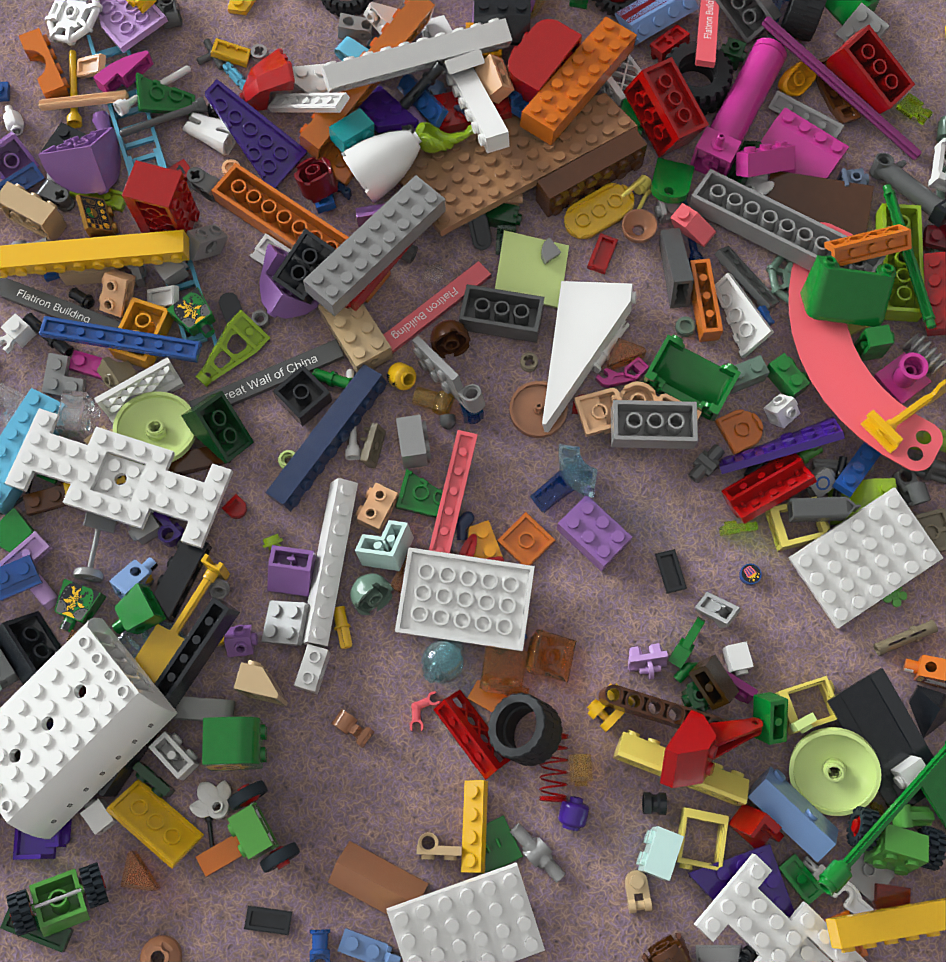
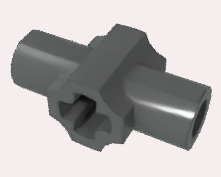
M714 444L708 452L704 450L693 462L695 467L689 472L688 476L696 483H699L705 475L709 477L719 466L720 462L718 460L725 453L724 450L717 444Z

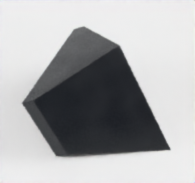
M917 685L909 699V704L921 735L925 738L946 721V694Z

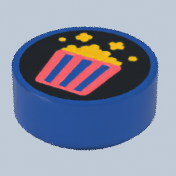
M752 563L744 565L739 572L740 580L746 585L756 584L762 576L760 568Z

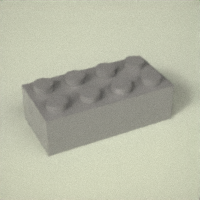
M613 400L611 407V447L695 448L698 442L697 402Z

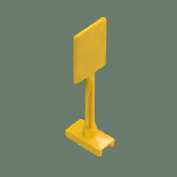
M946 379L940 382L933 392L923 396L894 418L885 421L873 409L866 415L867 419L861 425L891 454L903 441V438L895 431L897 426L945 394Z
M207 554L201 559V562L207 569L202 576L203 580L173 627L168 630L157 624L135 657L137 663L154 684L184 641V638L180 637L179 633L211 583H214L217 577L226 581L230 575L222 562L214 564Z

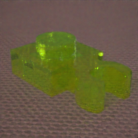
M908 93L896 107L898 111L909 119L915 116L921 125H924L927 121L923 116L930 118L933 114L930 109L922 108L924 103L911 93Z
M736 520L724 522V526L719 528L720 536L753 532L758 530L757 521L745 524H737Z

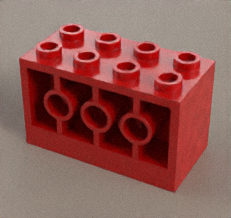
M672 57L641 70L623 91L659 158L689 144L709 125Z
M135 161L122 197L141 233L184 230L187 233L188 230H192L194 223L199 220L200 212L183 173Z

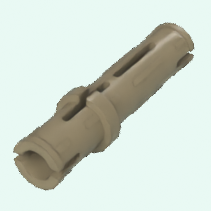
M929 620L918 626H910L909 630L874 643L873 647L876 654L882 656L914 641L920 642L922 638L938 632V627L933 620ZM922 630L921 633H918V634H916V635H913V636L909 637V635H912V634L917 633V632H919V631ZM902 639V641H899L889 646L890 643Z

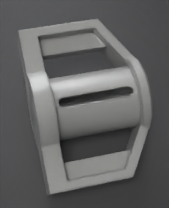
M146 265L126 266L130 269V274L136 276L135 282L139 288L146 286L144 278L148 273Z

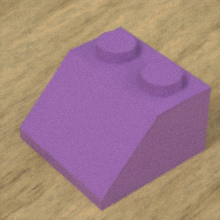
M10 132L0 139L1 180L6 179L31 162H34L37 167L39 166L15 133Z

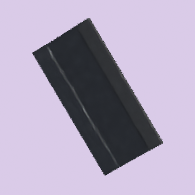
M880 668L839 692L827 702L841 727L863 737L876 752L881 767V783L878 791L889 808L905 790L900 789L895 784L891 769L911 755L922 758L925 765L934 756L884 669ZM921 788L907 804L913 806L926 797Z

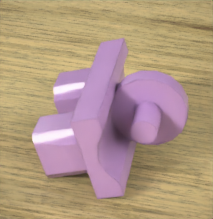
M659 643L651 644L648 654H642L641 647H631L628 659L629 672L639 671L640 675L647 674L649 680L654 679L655 672H661V667H667L668 653L663 651Z

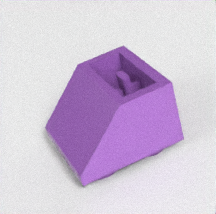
M272 545L268 563L267 591L309 597L316 561L315 552Z

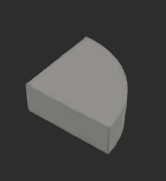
M550 237L546 239L541 250V259L544 264L561 253Z

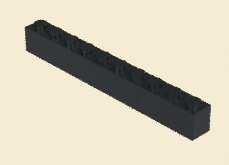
M215 597L211 599L155 682L156 687L174 709L240 613L221 599ZM159 732L98 791L101 796L116 797L134 771L133 766L142 759Z

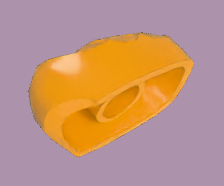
M799 61L783 73L778 81V89L791 97L800 96L812 85L817 74L802 61Z

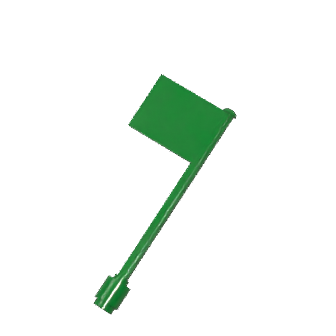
M946 741L941 750L843 860H833L819 875L817 884L826 894L832 896L845 886L852 878L850 871L853 864L920 788L946 829Z

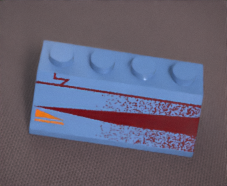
M637 0L616 12L615 16L620 25L637 34L636 45L699 9L696 0Z

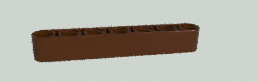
M619 685L604 687L599 692V701L606 707L679 729L691 710L703 714L709 723L731 721ZM608 690L614 693V701L609 700L607 696ZM629 697L635 700L634 708L628 703ZM650 703L655 706L654 714L649 711ZM671 709L676 714L675 720L670 718L669 712Z

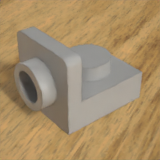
M658 200L657 206L654 207L656 218L659 217L661 224L671 222L670 217L681 204H669Z

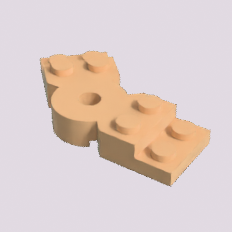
M644 382L629 383L621 392L615 388H609L574 398L585 437L603 432L604 435L611 433V407L613 400L680 401L666 393L657 397L654 388ZM697 409V421H698V419H699V417H700V415H701V413H702V412H701L700 410H698V409Z

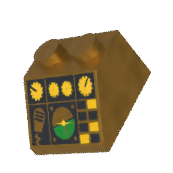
M76 195L84 229L90 238L116 236V233H119L117 223L112 220V217L115 215L111 205L108 206L102 198Z

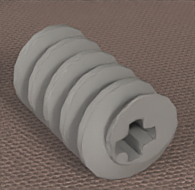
M917 333L903 345L902 349H910L908 353L922 355L928 362L929 368L927 373L932 372L931 375H933L946 364V359L940 360L943 353L935 354L937 347L929 348L932 341L924 343L926 335L919 337V333Z

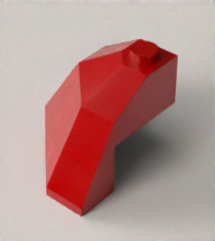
M282 48L276 49L251 68L242 93H239V97L257 111L267 110L270 92L293 90L295 79L292 63L288 61L286 54H283Z

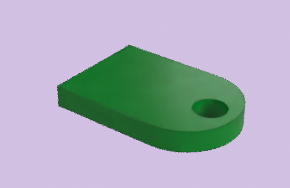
M657 158L650 187L651 193L658 200L669 204L685 201L689 194L695 166Z

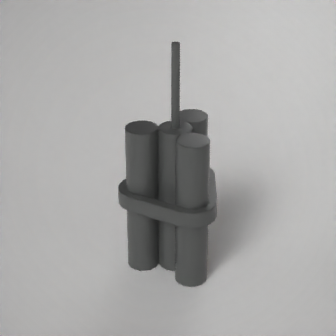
M916 453L911 455V459L914 461L921 460L923 455ZM935 458L932 465L926 470L914 471L916 476L922 477L925 481L933 480L946 484V462Z

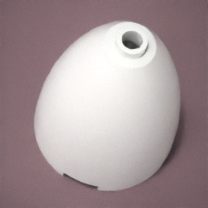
M393 131L365 139L341 154L357 181L365 189L368 197L375 203L393 189L405 176L421 148L419 143L422 141L416 132L412 134L411 131Z

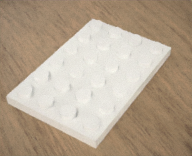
M892 488L788 558L836 628H840L943 559V556L897 489Z
M408 547L395 632L523 651L535 566Z
M517 863L386 908L403 962H515L545 951Z

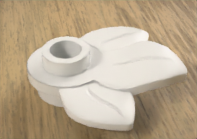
M768 174L754 176L753 178L749 177L745 186L766 195L773 189L774 182L768 181Z
M224 780L216 787L210 782H201L197 788L199 800L189 806L192 813L200 818L210 816L216 820L226 817L230 809L227 801L231 796L229 784ZM221 804L220 809L215 811V807Z

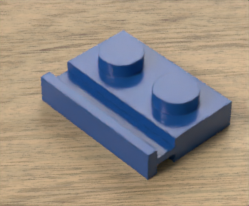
M31 555L0 567V601L43 583Z

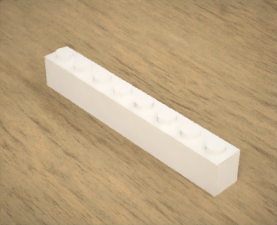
M337 478L330 483L307 603L309 604V610L302 641L303 645L310 644L322 648L328 646L358 486V483L342 478Z

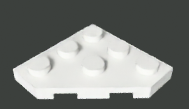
M325 64L294 66V86L305 93H328L322 75V68Z

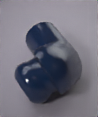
M470 511L464 512L458 518L456 526L457 540H467V528L474 521V515Z

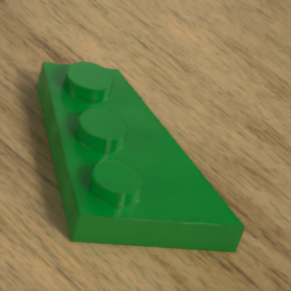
M140 73L135 75L139 112L167 114L192 105V102L195 101V95L160 84V81L150 80L143 77Z
M406 468L396 509L437 518L443 490L436 488L427 480L418 477Z

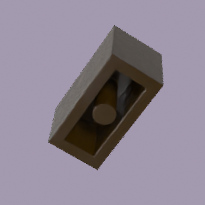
M716 655L698 662L689 672V675L712 710L729 704L739 692Z

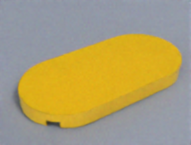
M609 183L567 209L564 216L566 231L578 239H590L623 220L624 216L633 210V192L622 197L621 195L629 188L626 185Z

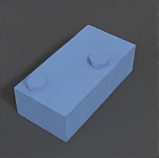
M770 766L753 783L748 798L782 827L781 829L818 863L837 844L839 829L785 780V775L780 770H774Z

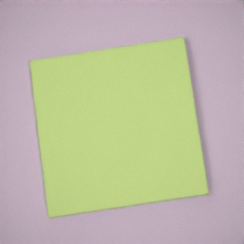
M504 230L495 289L545 297L544 306L558 308L561 281L565 279L569 245L554 242L561 253L544 264L541 259V250L546 240Z

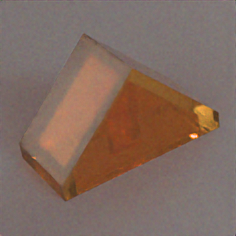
M618 338L607 368L615 370L626 366L638 356L644 359L646 349Z
M130 851L127 853L120 887L147 891L159 890L161 887L138 852Z

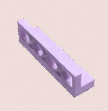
M34 531L0 561V567L27 555H31L34 564H36L54 548Z

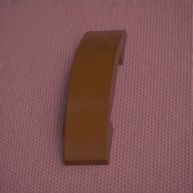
M829 56L819 59V61L826 66ZM816 75L815 80L818 89L832 115L842 124L859 120L861 116L858 111Z

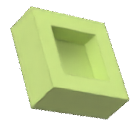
M812 712L789 724V727L793 733L800 730L802 734L812 729V723L817 721Z

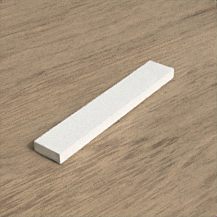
M347 93L276 94L268 109L271 112L340 113L350 97Z

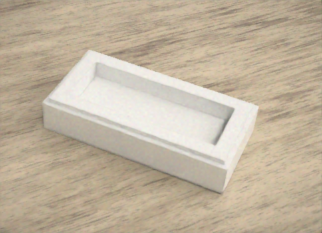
M171 285L147 289V302L168 308L179 301V286Z

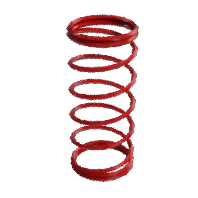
M562 733L561 740L568 739L569 735ZM558 745L557 750H567L568 747ZM552 756V759L558 760L547 761L541 764L540 766L544 769L558 772L541 775L539 778L541 780L557 783L560 785L541 787L539 789L541 792L556 796H540L539 800L546 802H566V799H568L566 795L542 790L546 788L563 787L568 785L564 782H558L542 778L545 776L568 773L565 770L553 769L542 766L544 764L568 761V759Z

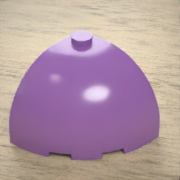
M113 127L92 131L90 134L82 136L81 139L78 136L63 141V144L53 145L38 154L48 175L61 187L75 193L105 194L116 183L120 174V148Z

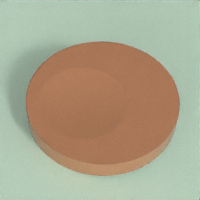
M532 381L519 387L511 398L509 406L511 421L516 429L526 436L533 438L548 437L559 431L565 423L568 406L561 413L551 430L544 432L542 421L548 382Z

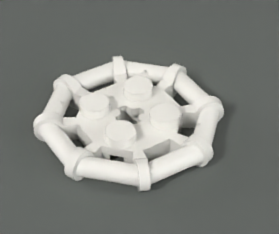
M55 0L49 15L45 17L50 40L54 43L62 42L72 46L89 32L92 33L96 19L103 10L100 1L92 0V3L88 4L89 0Z

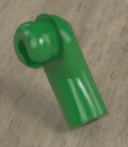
M698 662L685 663L673 677L679 683H682L690 676L689 672Z

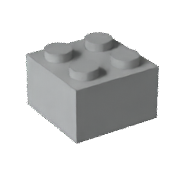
M421 414L396 418L404 469L428 466L427 459H431L426 421H421Z

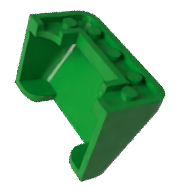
M817 255L800 292L807 315L816 320L869 327L881 326L886 316L897 274L895 267L886 263L880 264L876 268V273L840 268L839 263L832 256Z
M667 335L645 374L643 382L652 386L656 393L660 395L666 393L682 402H697V409L702 412L700 416L707 420L715 421L741 372L730 363L719 366L686 349L682 338L676 335Z

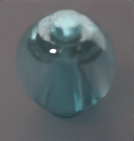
M436 641L430 644L424 650L421 657V668L424 678L430 683L435 682L437 684H447L457 679L464 666V658L461 654L464 651L463 645L458 641Z

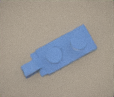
M345 928L337 950L365 962H400L402 956L391 952L393 947L389 946L388 943Z

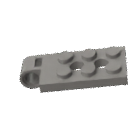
M419 336L412 340L415 347L413 351L420 359L418 364L424 371L428 370L430 372L429 374L434 382L437 383L439 381L441 383V387L446 394L451 393L471 413H477L485 407V400L478 385L470 384L463 388L459 375Z

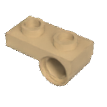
M427 832L420 836L416 854H421V859L435 860V855H444V860H457V856H462V847L439 846L437 836ZM427 836H431L435 840V846L430 850H426L422 845L423 839Z

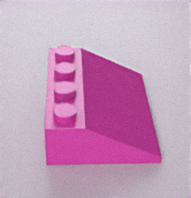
M786 107L778 115L761 140L762 144L775 145L777 141H787V144L795 145V169L782 172L827 179L843 160L849 149L848 145Z

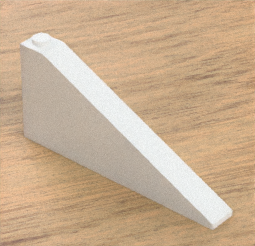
M561 281L542 421L544 432L551 430L594 367V363L600 358L604 349L607 348L631 313L632 303L636 304L637 292L633 291L632 284Z

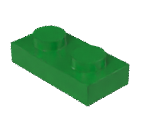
M792 854L778 866L783 877L803 902L808 905L824 893L818 886V881L796 854Z

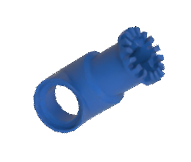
M322 929L321 932L320 930H310V934H312V949L310 950L309 962H316L318 959L331 962L330 950L328 949L330 929Z

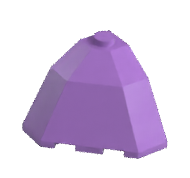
M268 244L259 282L261 301L267 309L266 312L272 317L276 318L279 316L284 319L308 314L317 308V305L320 303L314 299L309 304L272 279L288 255V252Z

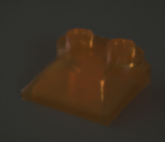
M537 629L529 642L525 661L527 672L532 675H541L558 681L568 682L577 641Z

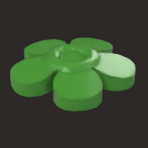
M901 586L883 598V601L885 603L892 601L894 607H899L902 603L901 600L907 599V593L901 591Z

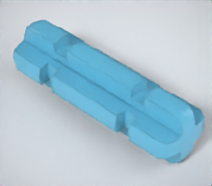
M227 61L222 66L224 72L229 74V77L242 90L246 82L245 77L231 62Z

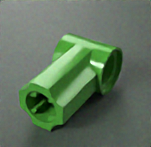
M906 804L892 820V825L901 828H914L923 825L931 826L935 820L934 812L930 810L929 806H911V804Z

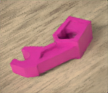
M638 356L624 368L623 372L617 373L609 368H605L603 373L607 375V378L597 375L595 380L605 388L637 382L648 371L649 366ZM631 369L636 373L635 376L629 373Z

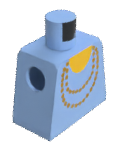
M150 557L143 564L133 560L109 581L115 594L122 599L136 583L150 587L154 582L151 573L158 567V564Z

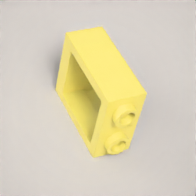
M787 503L775 506L765 512L777 552L807 545L830 530V525L827 521L816 522L819 533L788 540L780 513L788 511Z
M827 676L775 693L788 699L787 731L789 735L800 732L799 730L793 733L789 727V724L798 720L789 695L808 688L819 686L830 714L829 717L813 722V728L837 720L827 702L835 696L834 685L831 680H828Z
M686 807L681 809L678 834L684 836L676 860V863H679V868L693 870V866L718 870L723 866L729 816ZM688 819L718 824L713 863L719 862L718 867L711 866V863L682 858Z

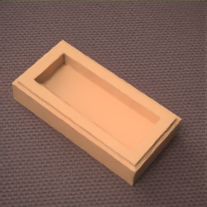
M100 53L79 58L77 61V78L94 77L105 68L106 55Z

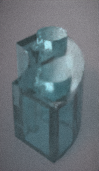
M559 444L558 464L562 477L578 493L594 498L598 469L590 467L583 461L580 455V447Z

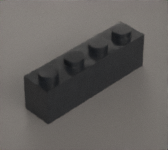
M180 538L175 555L171 556L167 562L168 568L165 574L159 577L157 581L158 587L154 592V596L167 620L174 622L203 567L201 559L205 554L209 555L212 549L208 542H205L203 548L200 549L182 543Z

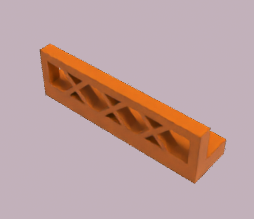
M898 224L824 242L825 249L831 251L832 257L837 260L839 266H844L912 249L911 229Z

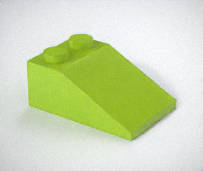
M866 479L860 483L850 498L841 493V497H847L856 505H861L859 509L852 512L848 517L890 489L896 488V479ZM833 489L827 492L828 497H832ZM830 521V525H838L842 521Z

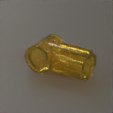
M418 386L414 392L412 404L431 409L437 415L450 414L455 397L451 393L446 394L445 391L435 392Z

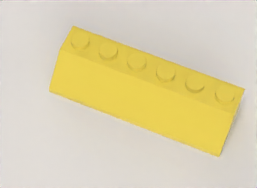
M628 730L627 733L622 732L613 759L661 777L665 747L660 746L661 742L652 738H648V741L639 738V733ZM715 763L712 775H707L702 784L686 787L732 805L741 806L746 805L748 800L749 779L744 778V774L731 770L730 773L725 771L722 765Z

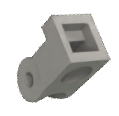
M340 13L338 38L345 39L348 36L357 37L361 40L371 39L373 25L367 18Z

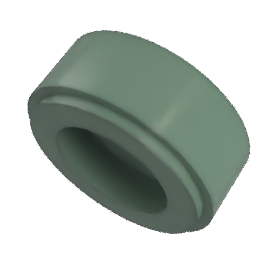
M690 317L679 318L675 325L677 334L682 337L691 336L696 328L694 320Z

